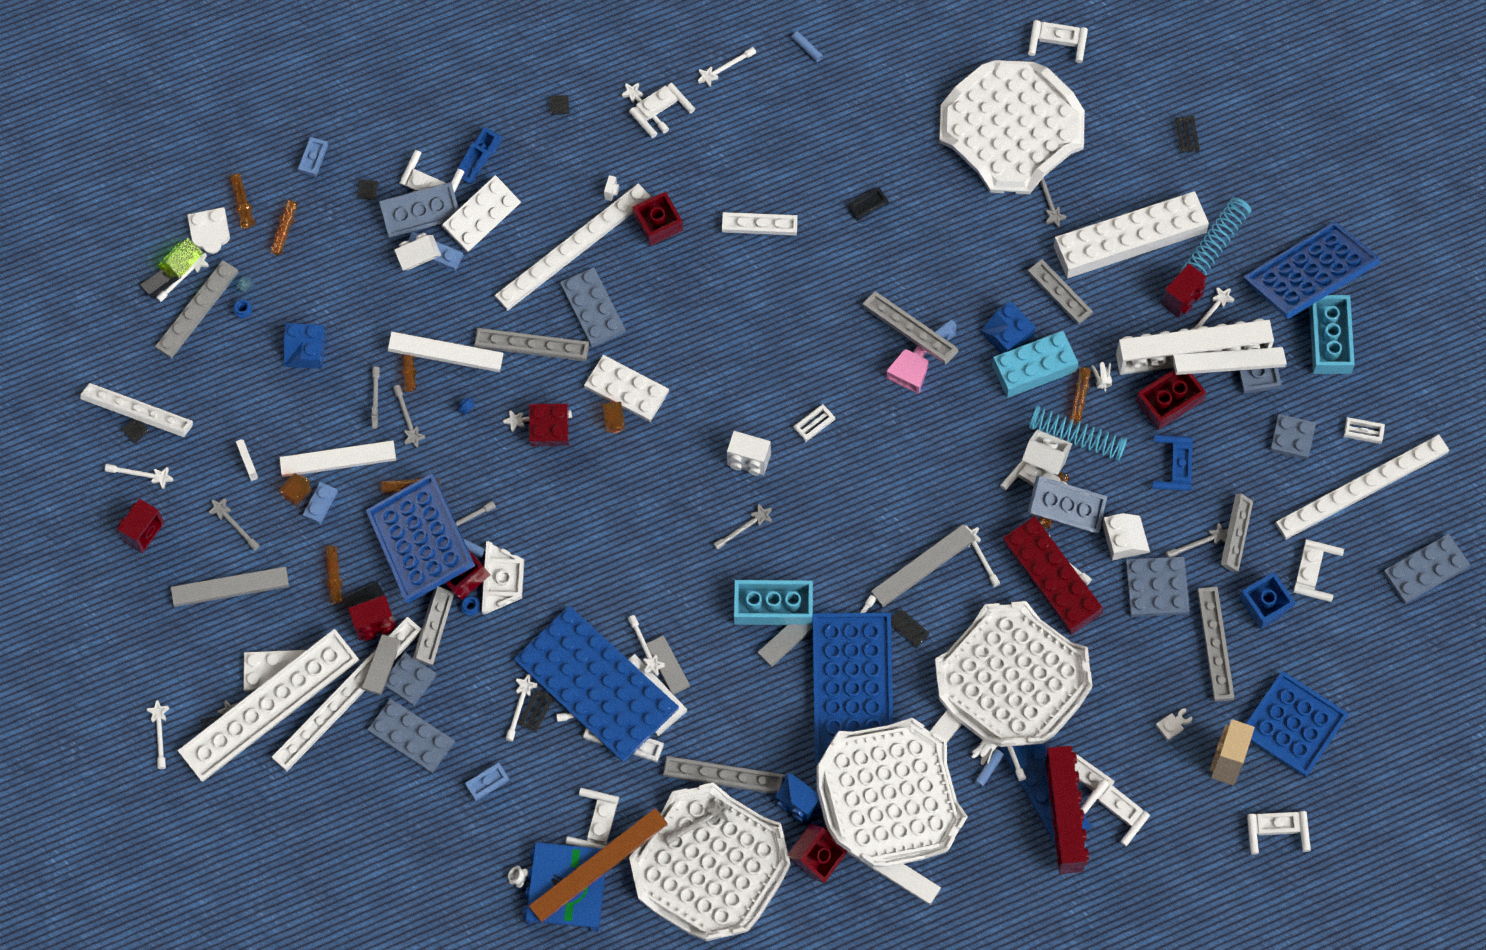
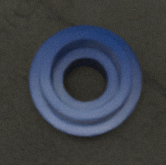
M239 300L234 304V314L239 318H246L252 313V305L247 300ZM241 308H246L245 311H240Z
M465 398L458 405L460 407L458 411L466 415L476 404L472 398L469 400Z
M466 597L461 602V610L465 615L473 616L479 612L480 602L475 597ZM473 604L474 608L468 609L467 606Z

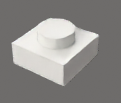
M609 175L604 190L605 200L612 201L613 196L618 193L619 184H617L616 177Z

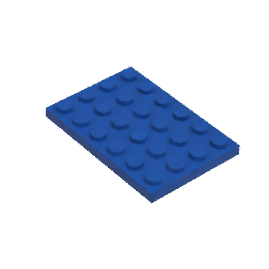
M1334 221L1243 276L1247 285L1284 317L1289 319L1380 264V258Z
M433 473L366 510L403 598L407 603L475 566Z

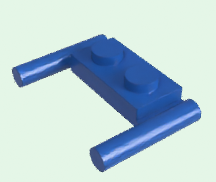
M1154 435V442L1173 443L1172 482L1153 481L1152 489L1191 491L1193 437Z

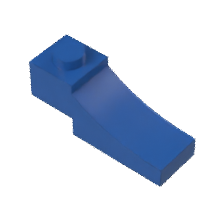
M484 127L476 142H472L458 169L464 171L461 179L472 184L484 164L496 152L504 137Z

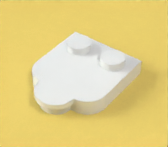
M224 207L188 214L191 237L196 248L204 249L210 254H215L221 249L222 245L229 241L230 233Z

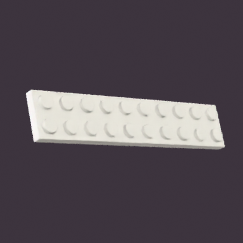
M335 629L180 748L178 752L199 779L204 782L358 662V657Z

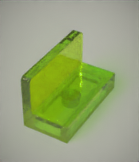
M187 237L173 248L160 262L158 267L162 271L169 268L178 278H181L202 256L203 252Z

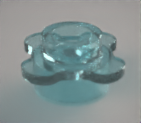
M245 276L237 282L236 290L244 293L254 285L251 281L252 277L247 278Z

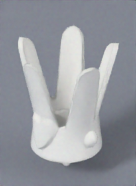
M1104 362L1100 363L1101 377L1095 367L1091 365L1097 380V388H1104L1106 392V388L1112 386L1110 376L1111 363H1109L1108 369L1105 367Z
M982 740L980 745L972 751V758L980 754L983 757L981 765H984L986 761L988 764L992 752L996 749L997 745Z

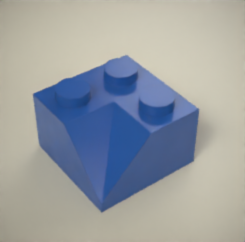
M1009 301L992 316L981 330V333L1003 354L1021 347L1035 334L1036 327Z
M286 323L284 334L285 367L322 369L326 340L324 325Z
M1275 572L1242 590L1239 597L1260 630L1277 621L1296 605V602Z
M791 773L788 774L775 796L776 805L785 812L788 810L793 814L792 817L797 822H804L806 825L821 808L818 793Z

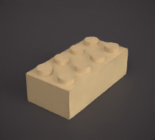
M1233 719L1230 725L1225 724L1209 770L1213 772L1212 779L1234 786L1244 763L1254 726Z

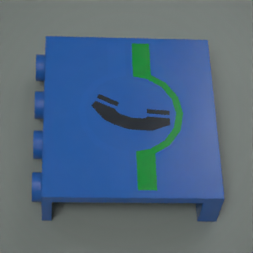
M535 843V849H531L530 854L533 867L528 870V880H531L530 887L526 888L525 899H529L528 907H524L523 919H526L527 925L531 926L532 922L541 923L529 908V905L602 849ZM606 873L542 923L590 927L591 931L599 932Z

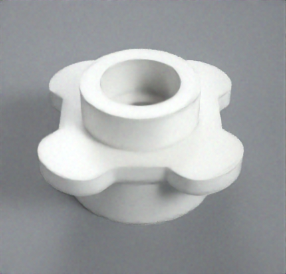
M520 866L513 867L508 874L509 883L511 885L516 884L519 888L522 887L528 875V870L521 869Z

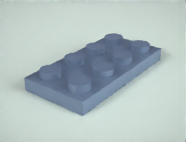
M452 182L379 201L389 238L442 224L459 209Z
M594 267L560 282L591 347L626 333V329Z
M1036 476L1028 514L1099 534L1107 496L1042 476Z
M1447 534L1385 569L1383 574L1402 602L1406 604L1468 569L1470 564L1452 537Z
M391 698L368 728L369 733L431 774H433L455 743L452 738Z

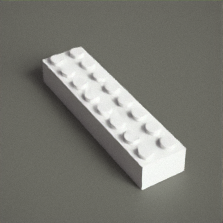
M1194 191L1057 236L1054 241V249L1066 277L1070 278L1207 233L1209 222Z
M1256 319L1248 323L1240 321L1233 325L1219 324L1210 328L1202 326L1195 330L1181 329L1178 332L1172 333L1164 331L1157 335L1143 334L1140 337L1134 338L1126 336L1119 339L1116 358L1120 375L1174 368L1173 355L1272 348L1274 338L1270 320Z

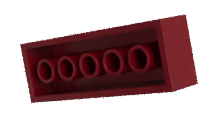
M1035 516L1003 537L1006 548L1071 635L1103 614L1101 604Z
M1072 746L1049 747L1045 756L1059 874L1083 872L1084 867L1087 866V860H1089V850L1085 848V841H1087L1086 829H1082V821H1084L1083 809L1080 810L1082 795L1081 790H1077V783H1079V772L1075 771L1077 755L1076 752L1072 751Z

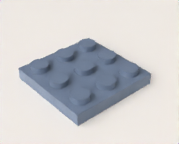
M1184 557L1126 559L1131 617L1189 614Z

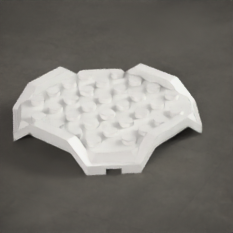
M994 60L982 64L955 86L941 104L939 143L952 148L979 174L990 193H1004V191L1016 192V194H1030L1043 177L1069 155L1083 150L1085 111L1074 93L1047 67L1035 62Z
M1026 601L1011 602L1010 605H1000L999 603L985 604L973 624L946 653L935 658L938 694L941 703L957 721L982 740L1000 747L1043 744L1056 735L1079 709L1092 689L1088 647L1070 642L1043 622Z
M914 718L887 726L855 732L838 731L817 765V793L828 831L838 845L871 867H890L946 853L968 817L957 802L947 766V740L936 733L932 734Z
M715 783L699 785L697 788L688 790L686 788L672 791L661 813L668 825L637 848L629 857L638 900L658 916L689 935L704 941L748 932L758 921L780 887L791 864L781 823L759 815L731 798ZM716 800L721 807L729 806V809L725 812L728 817L727 821L719 818L716 823H713V819L678 837L671 844H667L665 837L672 833H677L708 816L707 810L715 808Z

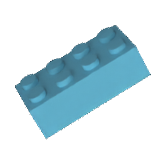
M1327 295L1309 306L1313 374H1351L1355 364L1350 295Z
M1064 331L993 357L992 367L1006 397L1009 398L1077 372L1078 361Z
M735 580V625H813V581Z

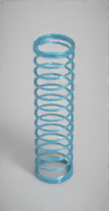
M1236 197L1231 198L1223 213L1220 214V218L1216 219V223L1212 225V229L1208 230V235L1204 236V240L1200 242V246L1196 247V251L1192 253V257L1184 264L1182 270L1187 266L1186 264H1194L1205 272L1204 275H1207L1206 270H1211L1209 264H1215L1213 259L1219 258L1217 253L1223 252L1221 248H1226L1225 242H1230L1229 237H1234L1233 231H1238L1237 226L1242 225L1241 220H1246L1245 215L1251 213V208L1245 201ZM1233 203L1241 205L1248 212L1238 209ZM1230 209H1234L1242 214L1244 219L1237 217ZM1224 214L1227 219L1221 218V215ZM1226 214L1235 217L1240 224L1231 221ZM1222 219L1233 224L1236 227V230H1233L1230 227H1228L1222 221ZM1218 225L1227 228L1233 235L1226 234ZM1215 231L1224 234L1229 241L1220 238ZM1209 236L1211 241L1205 240V238ZM1210 236L1219 239L1225 246L1217 244ZM1205 241L1207 246H1202V242ZM1207 242L1216 245L1221 250V252H1218L1211 248L1207 244ZM1203 247L1214 252L1217 257L1209 255ZM1197 252L1199 257H1194V253ZM1199 253L1208 256L1213 261V263H1210L1203 259ZM1193 258L1196 263L1190 262V259ZM1195 258L1206 263L1209 269L1200 265Z
M1036 407L1029 425L1030 429L1034 430L1040 421V431H1043L1047 424L1046 433L1049 434L1054 427L1053 436L1056 437L1061 429L1060 439H1064L1068 432V442L1072 440L1075 434L1074 445H1077L1082 437L1081 447H1085L1086 443L1089 440V451L1093 448L1097 440L1095 448L1096 453L1099 452L1104 443L1102 455H1106L1107 451L1111 446L1109 457L1112 458L1118 448L1116 460H1120L1127 442V438H1120L1112 454L1116 434L1113 435L1110 444L1105 451V446L1109 435V432H1107L1099 449L1097 450L1102 429L1099 430L1092 446L1090 447L1092 436L1095 427L1093 426L1087 440L1083 445L1088 424L1085 425L1078 441L1076 442L1078 430L1081 423L1080 421L1078 422L1071 438L1069 439L1070 431L1074 420L1071 419L1069 426L1062 437L1066 416L1064 417L1057 433L1055 434L1058 418L1060 415L1058 413L1048 432L1052 411H1050L1049 416L1041 429L1045 408L1043 409L1037 421L1041 407Z

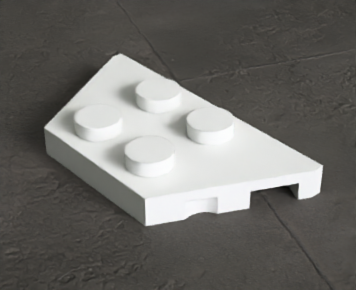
M486 541L485 568L491 575L484 580L482 614L490 613L522 599L524 559L512 555L509 551L503 548L500 549L491 542Z

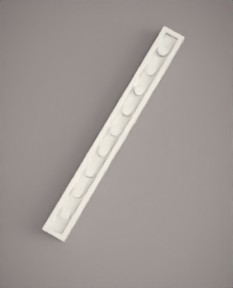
M638 183L498 292L495 298L508 311L633 213V206L650 199L651 196Z
M1437 435L1276 521L1275 525L1286 540L1447 454L1449 449L1440 435Z
M408 617L389 635V637L401 640L395 659L422 630ZM376 650L272 756V759L286 772L365 691L362 689Z

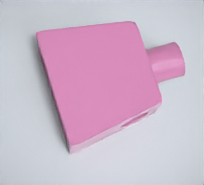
M919 346L916 347L914 352L905 349L887 370L886 379L919 394L928 369L929 361L923 358L927 351Z

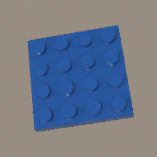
M1282 671L1246 724L1255 727L1251 743L1307 778L1349 713Z

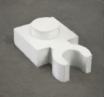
M1185 708L1179 711L1176 718L1171 713L1156 724L1157 729L1166 741H1169L1184 730L1181 725L1191 723L1192 717L1188 719L1182 717L1186 713Z

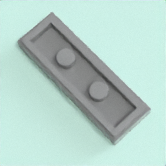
M788 624L758 651V655L770 667L774 666L813 630V626Z
M386 635L381 636L362 686L363 690L382 695L401 640Z
M664 635L647 643L646 645L652 658L657 655L658 662L665 663V667L659 669L670 692L675 695L689 688L690 684Z

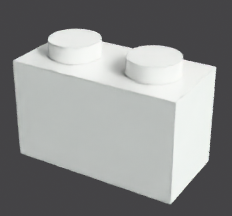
M423 233L416 236V240L411 243L408 240L399 244L400 247L395 249L402 270H410L441 256L433 235Z

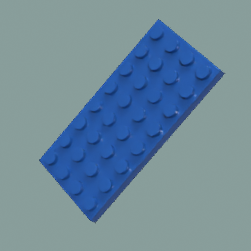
M570 605L514 658V661L623 763L679 709V706Z
M813 613L815 767H817L838 731L855 732L893 724L891 613Z

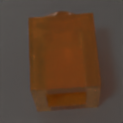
M621 401L602 404L606 432L618 433L624 430L625 423Z
M294 473L280 488L281 495L297 507L310 493V481L304 475L299 476Z

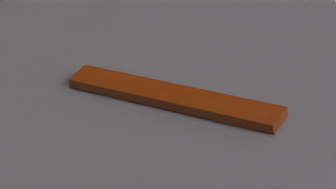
M654 808L529 905V908L542 923L661 831L668 823L657 809Z

